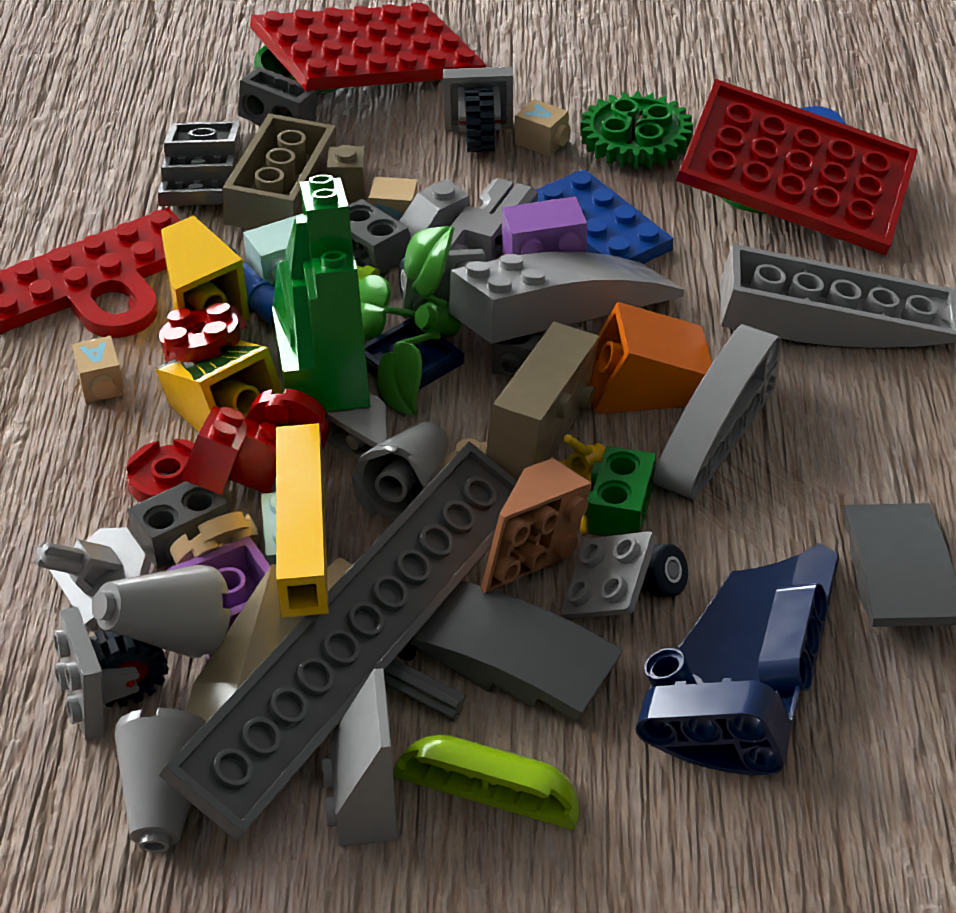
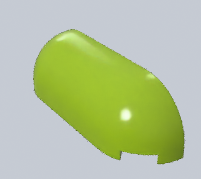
M431 735L417 740L402 753L393 769L394 778L570 830L575 829L579 819L580 807L576 790L568 777L558 768L542 761L455 736Z

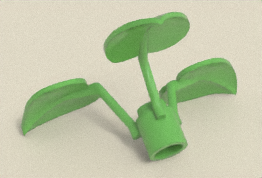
M442 226L423 229L417 232L409 241L404 261L405 274L409 279L414 280L412 290L430 301L420 305L416 311L388 306L391 286L385 278L378 275H369L359 282L365 340H372L382 334L386 325V313L415 318L416 326L425 333L396 342L393 347L394 352L385 353L379 362L377 385L380 395L390 407L401 413L418 414L417 395L422 376V358L419 349L414 344L431 339L440 340L441 335L455 336L461 328L462 322L449 313L447 301L432 295L437 290L443 277L454 227Z

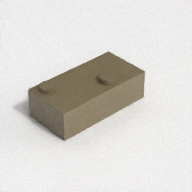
M268 113L223 186L224 224L252 230L303 214L300 182L309 181V178L316 175H327L329 147H336V125Z
M554 321L493 403L486 455L517 481L524 468L550 459L581 411L590 408L596 391V387L591 386L599 341L598 335Z

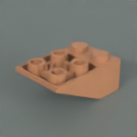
M554 458L524 468L499 514L480 590L487 593L572 556L578 544L577 534L580 523L588 508L587 498L592 483Z

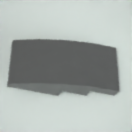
M240 121L171 124L164 141L165 158L161 165L162 182L158 190L159 206L223 204V186L238 164L241 132Z
M930 504L843 505V522L850 536L849 554L857 570L856 588L872 627L956 625V576L942 531Z
M461 581L412 639V645L485 691L489 692L492 686L496 684L531 707L540 699L575 722H578L623 652V649L588 629L540 606L494 589L484 593L480 590V585Z

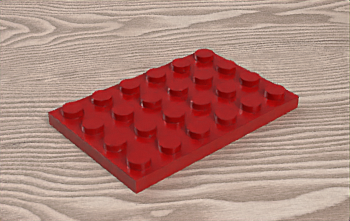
M415 2L410 6L385 4L377 8L355 6L353 9L343 10L329 7L325 8L324 11L298 9L292 13L267 11L264 14L251 15L250 28L305 91L443 80V69L486 68V64L443 20L432 12L429 6L423 3Z
M715 79L676 181L886 256L892 243L918 150Z

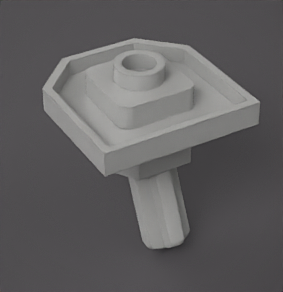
M100 528L87 540L78 539L73 547L52 542L39 544L36 549L37 556L35 559L39 567L50 570L72 606H78L84 624L90 630L98 625L97 620L92 614V600L101 586L110 581L147 575L152 562L128 528Z

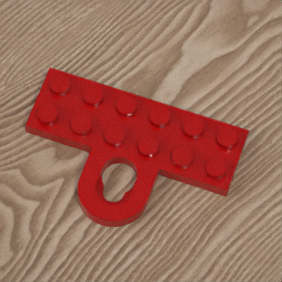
M169 207L155 210L141 218L121 223L117 227L95 235H89L72 244L54 248L48 253L29 260L20 261L11 267L0 270V334L66 308H70L81 323L90 332L98 336L120 338L145 330L156 319L158 307L154 290L143 278L167 269L161 229L181 220ZM109 292L123 293L129 297L128 307L130 310L119 314H111L100 309L95 303V299Z

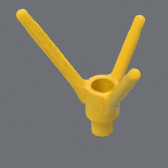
M565 435L564 441L575 449L576 452L571 454L569 458L558 462L591 482L594 462H602L605 452L604 445L601 443L584 445L571 435ZM583 516L580 523V532L586 534L588 532L589 516Z

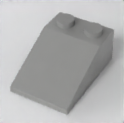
M373 669L330 737L331 758H322L324 787H334V796L325 797L327 827L337 826L339 846L398 840L384 670Z

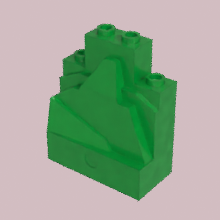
M316 175L309 178V181L300 182L303 214L295 217L285 251L284 261H278L272 312L284 392L285 389H294L308 394L317 400L326 412L370 407L358 270L352 248L349 206L341 178H333L331 175Z

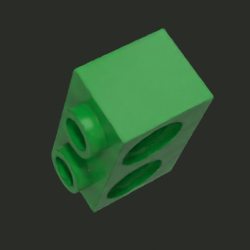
M606 446L602 462L595 461L592 469L591 486L594 489L589 491L587 498L588 508L584 516H589L588 534L606 537L642 532L654 488L653 477L656 466V453Z

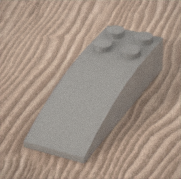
M732 244L720 279L722 327L731 328L735 331L741 324L780 336L781 339L842 347H918L956 343V289Z
M588 252L504 254L497 260L488 262L473 261L467 263L465 267L450 270L449 313L492 344L546 331L554 321L570 325L610 315L617 302L639 308L684 297L685 290L638 261L612 255Z

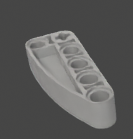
M741 324L735 330L703 377L673 430L654 472L653 483L655 486L692 500L700 495L770 398L778 377L781 352L780 336Z

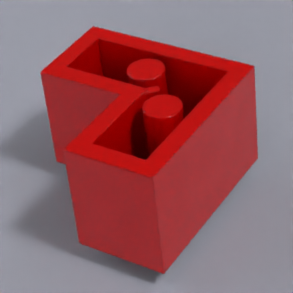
M213 406L197 435L181 480L222 495L229 480L263 493H270L276 479V427L279 426L268 422L259 424L244 418L240 411L231 407L219 408Z

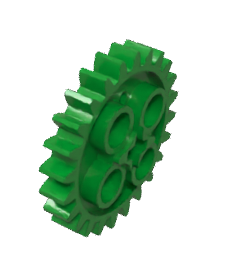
M636 91L634 96L629 97L628 94L622 92L621 98L608 95V102L598 99L597 106L589 105L588 112H583L580 123L581 143L586 144L587 152L595 151L596 159L606 156V164L619 161V166L623 168L627 163H632L634 169H638L640 163H645L648 168H652L653 162L657 161L664 166L666 165V158L676 161L678 153L686 154V147H689L693 137L694 123H691L692 116L686 114L685 107L677 108V101L666 103V96L654 99L653 93L650 92L646 97H641L640 92Z

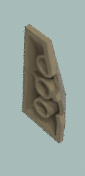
M276 564L270 566L226 633L221 646L212 654L193 683L186 711L208 721L305 617L281 618L276 581Z

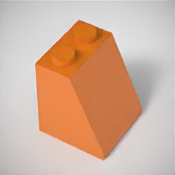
M617 302L598 333L599 341L591 386L596 387L592 402L593 411L603 414L686 407L712 365L709 346L706 343L702 326Z

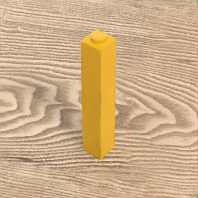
M319 423L276 427V581L281 618L329 614L324 469Z

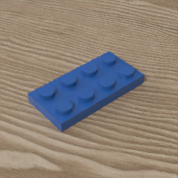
M585 169L536 189L538 192V202L569 197L577 198L587 221L588 253L612 255L643 264L673 250V237Z

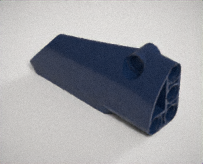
M818 543L799 555L758 568L731 571L677 649H661L647 659L644 671L651 686L645 694L635 728L639 738L669 755L709 769L746 775H772L780 772L785 764L800 692L810 690L839 562L838 553Z

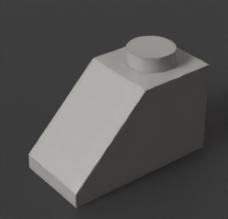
M448 179L437 182L416 194L399 222L408 227L411 238L423 229L451 226L464 208L470 206L469 195Z
M370 393V407L326 412L324 417L327 425L330 423V432L326 442L357 461L364 452L387 440L385 402L378 396Z

